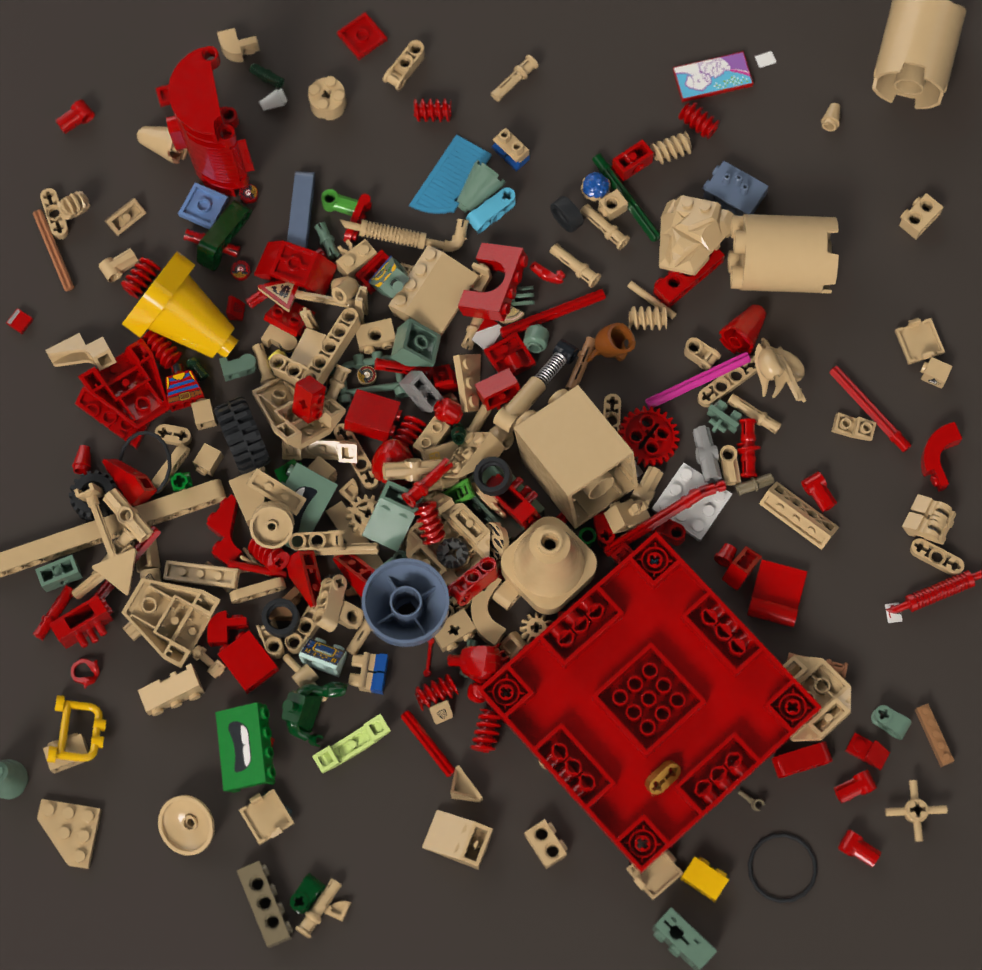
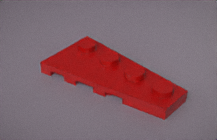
M82 387L75 402L77 407L124 441L138 431H146L150 424L148 423L137 430L91 395L85 387ZM144 435L137 436L129 444L138 449Z

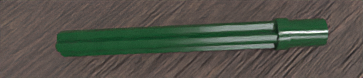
M601 153L594 156L592 161L599 169V172L608 178L613 190L618 189L628 202L627 209L652 242L659 240L660 233L615 174L611 165L607 163Z

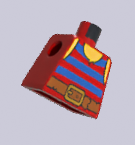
M175 364L171 367L173 375L166 377L167 400L171 412L190 407L191 403L205 398L192 370L184 371L182 364Z

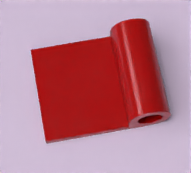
M761 559L747 615L793 628L807 571Z

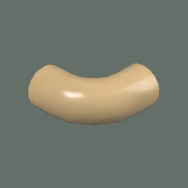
M349 276L336 278L331 283L332 297L339 304L348 302L357 294L359 289L357 280Z

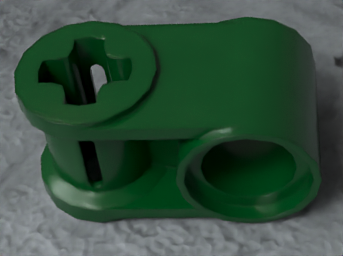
M308 873L290 899L292 909L298 914L308 911L314 901L321 895L326 885ZM303 899L304 905L297 907L296 901H302Z

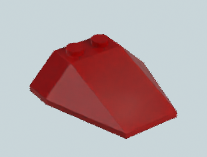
M143 338L126 347L124 353L115 357L117 363L101 371L94 366L78 376L91 395L137 430L170 410L154 355Z

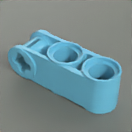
M508 187L501 189L467 215L466 220L469 221L477 233L486 230L492 223L498 221L504 214L515 207L514 190Z

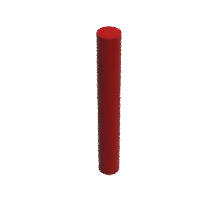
M229 560L227 566L228 568H237L275 577L286 578L287 574L285 570L272 572L264 566Z

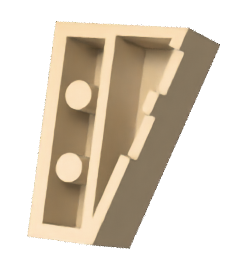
M191 663L186 665L187 670L179 674L174 671L170 674L169 678L162 681L159 679L138 690L145 711L149 716L160 715L164 712V709L169 707L172 709L177 708L186 700L194 701L199 699L201 694L205 693L198 674Z

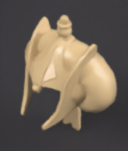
M762 338L761 344L758 343L755 351V366L762 385V396L765 397L769 380L773 381L775 378L776 387L772 395L773 398L780 393L787 382L796 401L806 402L802 389L797 383L805 375V368L800 359L791 352L783 350L781 346L778 349L771 347L768 340Z

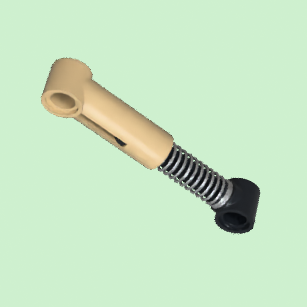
M561 339L553 350V356L535 376L526 382L506 407H502L497 412L493 424L508 433H512L518 418L527 412L541 396L547 384L558 373L560 368L574 361L579 348Z

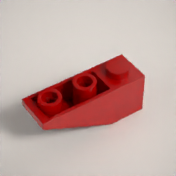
M104 459L102 461L107 472L112 476L117 487L131 506L146 503L156 493L157 489L149 477L118 459Z

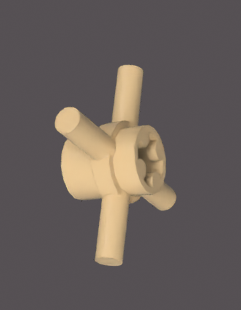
M910 780L911 800L902 808H885V815L905 816L907 821L914 825L915 842H922L921 822L927 818L928 814H947V806H928L923 800L919 799L917 780ZM918 806L920 808V816H916L915 812H911V808Z

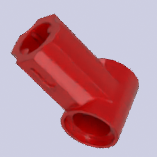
M80 99L71 106V110L55 121L63 133L66 134L79 124L90 122L94 118L95 113L83 99Z
M819 471L801 481L803 489L809 496L813 497L822 513L830 510L837 504V501L827 488L825 478Z
M865 770L833 789L842 804L859 795L863 796L877 789V786L869 771Z
M847 830L838 845V849L848 856L856 857L873 868L882 852L863 841L864 839L857 833Z

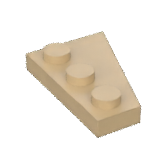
M481 354L455 355L453 359L463 413L478 411L479 397L474 384L480 382Z

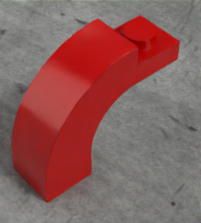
M955 422L946 424L936 430L927 441L921 455L923 476L931 475V483L934 487H937L938 492L945 490L949 485L940 463V454L948 448L959 445L962 440Z

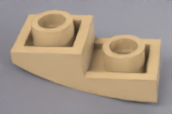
M838 412L835 415L831 432L855 439L872 441L876 422L862 417L853 418Z

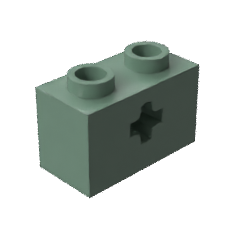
M73 555L35 569L41 587L46 593L83 578L77 560Z

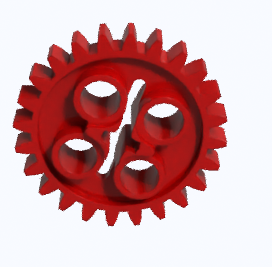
M643 406L641 412L638 408H635L634 413L630 411L627 414L628 417L624 416L622 419L623 423L619 425V428L622 430H619L617 433L622 436V439L634 452L637 466L640 462H643L645 468L648 463H650L651 467H654L656 462L661 466L663 460L668 462L669 456L673 457L674 451L678 448L676 444L680 439L676 436L680 432L674 431L677 424H671L673 418L667 419V412L660 414V408L656 412L653 411V406L650 407L649 411ZM642 421H647L650 427L644 426ZM655 424H658V428L654 431V433L645 443L643 448L638 449L639 445L643 442V440L649 434V432L652 430ZM662 432L666 438H660L657 433ZM631 435L637 436L639 441H634ZM647 447H652L655 450V452H649L647 450Z

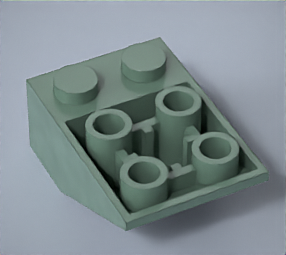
M387 480L362 534L363 537L396 552L399 550L414 519V512L418 510V508L410 507L401 496L404 492L407 493L409 489ZM422 496V497L416 502V504L421 503V501H422V499H423L424 496Z

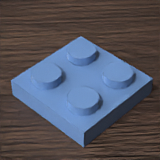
M194 183L178 215L210 229L219 219L229 198L226 195Z

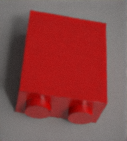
M357 389L345 418L344 430L383 442L389 440L390 436L393 437L397 428L395 423L400 421L403 410H400L401 402Z
M250 630L238 634L234 642L222 646L218 653L219 658L247 694L279 671L277 665Z

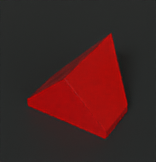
M450 364L433 367L434 387L441 395L459 392L456 372L450 368Z

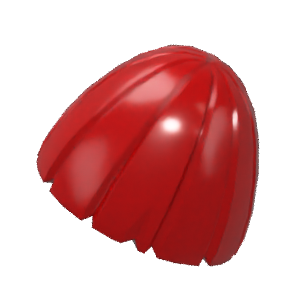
M386 440L378 447L373 456L371 464L372 474H374L378 481L382 480V483H386L387 480H384L382 472L383 463L404 462L405 459L414 457L400 440ZM401 479L389 481L394 482L396 484L404 483V481L406 480Z

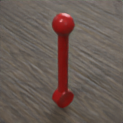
M434 638L427 641L429 644L426 670L423 672L426 678L431 676L430 662L432 645L435 642Z

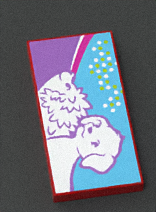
M744 52L673 67V74L682 102L753 86Z

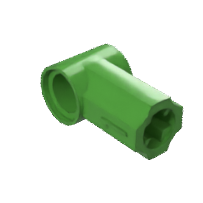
M333 189L325 190L321 197L324 210L328 212L337 211L352 216L358 202L357 199L337 194ZM329 198L334 199L331 203L326 202Z

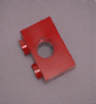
M642 139L613 158L612 169L621 181L624 182L653 163L654 153Z

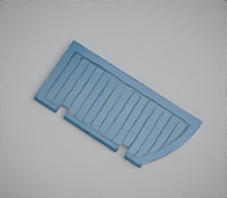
M456 135L409 204V207L433 214L454 213L459 205L455 200L459 197L476 160H479L480 165L482 163L487 164L492 154Z

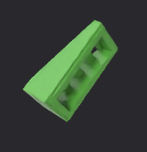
M469 478L442 492L449 497H453L454 504H465L476 496Z

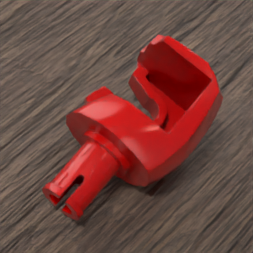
M466 646L462 649L460 655L449 654L447 663L450 667L460 666L463 674L475 682L483 684L501 669L500 649L492 646Z

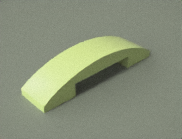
M377 715L363 724V727L334 745L327 746L312 757L321 772L325 773L348 761L391 732L382 715Z

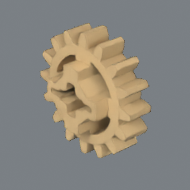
M365 494L362 500L358 496L356 502L351 501V507L347 508V513L349 514L346 515V520H350L348 527L354 526L353 532L360 531V536H362L377 503L374 500V495H372L371 499H368Z

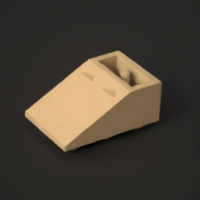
M471 432L464 438V443L461 447L453 452V457L447 463H452L453 468L444 474L442 478H460L472 473L481 460L487 457H499L506 447L491 432Z
M437 810L422 848L479 870L492 837L493 828Z

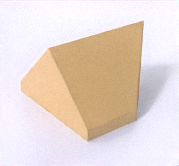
M459 765L455 767L450 791L451 798L478 803L483 801V797Z

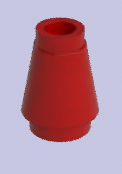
M79 446L72 464L74 473L87 475V471L91 470V448L89 446Z

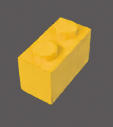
M694 857L680 880L715 902L729 881L726 878L727 874L718 868L716 870L709 866L710 863L706 859Z

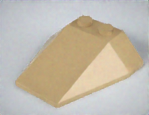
M278 377L252 390L255 400L274 433L287 444L300 450L329 435L346 413V409L325 395L322 417L307 424L292 413L295 385Z
M141 578L121 613L164 660L182 668L208 626L221 600L201 589Z

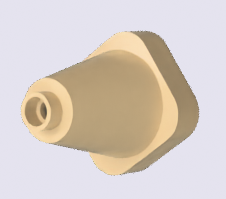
M543 517L537 520L504 551L501 558V571L505 580L533 609L545 615L555 614L562 610L593 580L597 567L596 557L592 550L563 521L556 517ZM551 539L555 541L556 547L553 550H547L544 547L546 540Z

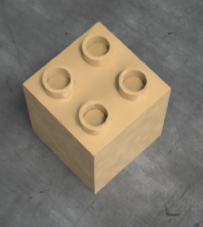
M579 385L570 391H567V389L558 390L550 397L549 405L537 413L534 410L525 412L518 418L516 427H514L522 463L574 529L638 487L634 452Z

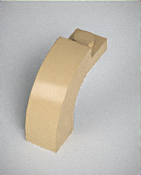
M497 578L488 585L485 591L482 590L473 597L471 603L472 622L476 627L477 634L489 646L500 643L506 634V628L496 623L488 613V606L492 596L502 585L500 578Z

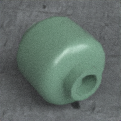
M540 324L529 326L525 331L523 340L528 351L539 353L545 350L549 341V331Z

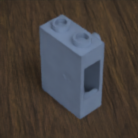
M723 161L720 166L717 165L715 167L711 181L707 180L704 184L703 198L721 204V208L729 210L736 216H743V214L755 213L766 196L769 186Z

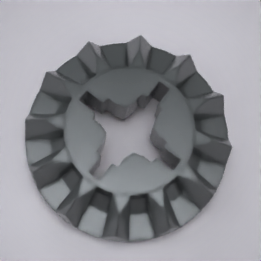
M454 537L444 539L438 545L437 558L447 568H458L468 558L467 546L461 539ZM449 546L453 550L458 549L456 551L457 559L452 555H447L449 553Z

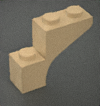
M80 333L45 350L55 367L92 363L101 371L117 363L104 337L86 345Z

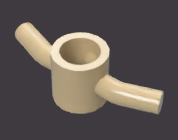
M289 654L283 656V660L294 670L295 674L291 677L299 687L304 684L317 685L315 681L319 677L308 664L301 667ZM322 697L321 701H326L328 697Z

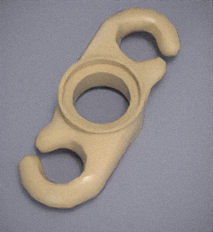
M471 483L480 500L490 510H493L498 516L505 519L507 515L494 497L484 494L479 490L476 483Z

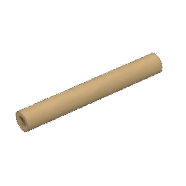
M631 281L628 284V288L654 307L657 306L660 311L665 306L667 316L672 320L675 318L677 313L636 283Z

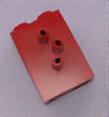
M498 473L496 476L488 479L486 486L495 487L504 478ZM517 477L505 493L493 497L498 502V505L526 531L537 520L541 519L537 510L531 505L538 497V494L532 491L528 485L518 492L516 489L524 481L521 477Z
M96 595L49 625L59 642L66 649L79 642L82 648H85L89 644L85 637L88 636L92 643H96L99 641V638L95 631H98L100 636L107 634L104 626L114 620L111 616L114 612L104 598L100 599Z

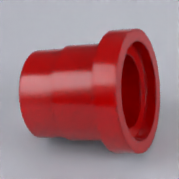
M725 543L719 553L715 554L714 560L719 565L729 568L737 549L733 545Z

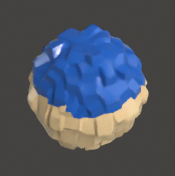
M593 172L583 179L581 190L586 199L596 202L609 194L611 185L608 178L603 174Z

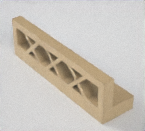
M777 481L768 489L759 503L821 550L839 529V526Z

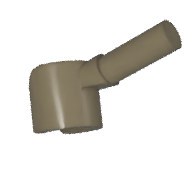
M742 790L738 792L739 795L751 804V808L754 811H760L755 806L756 802L763 806L765 805L761 799L755 800Z

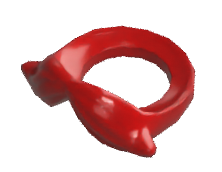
M80 659L71 667L73 681L83 684L84 688L94 684L100 673L98 660ZM81 663H85L94 673V676L77 678L75 675L76 667Z

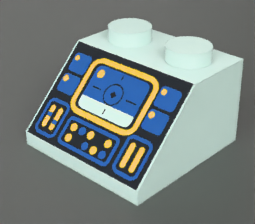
M309 638L300 651L299 658L304 665L308 664L312 668L339 677L348 655L342 646L336 644L330 646L323 639L315 638L314 640Z

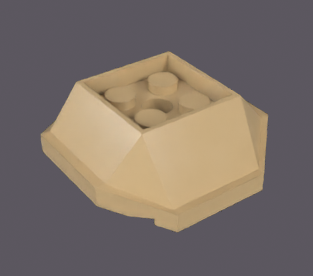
M456 503L439 515L442 519L440 523L444 526L442 530L446 533L443 538L449 539L454 537L461 539L467 546L468 558L458 568H447L439 562L437 549L443 540L434 544L423 545L422 542L427 537H421L420 534L425 532V530L418 529L423 523L416 522L407 531L406 557L431 565L440 573L447 586L471 569L481 559L490 557V530L464 503ZM458 549L449 550V553L447 555H452L453 557H455V559H457L456 551H458Z
M794 655L783 666L821 705L822 709L790 739L792 742L822 740L851 714V685L823 658ZM788 704V706H789L788 711H789V712H791V711L797 712V711L795 710V709H796V705L790 706V705Z

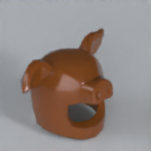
M613 323L601 328L594 339L595 350L589 354L586 362L592 361L597 355L623 361L627 353L631 352L636 345L632 331L623 323ZM625 340H628L629 342L627 348H625L624 346Z

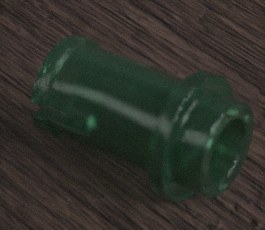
M194 356L186 362L187 368L192 370L199 382L209 376L201 365L199 358Z

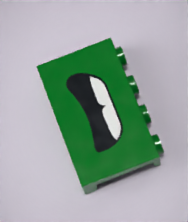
M256 702L215 712L223 791L235 793L246 787L265 783L274 784L276 770L273 765L274 751L271 747L272 732L269 727L268 718L270 713L267 705Z

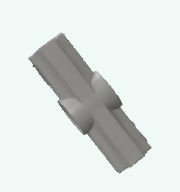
M705 425L693 429L696 460L701 465L704 481L708 484H715L716 481L722 478L718 464V448L713 444L710 428Z

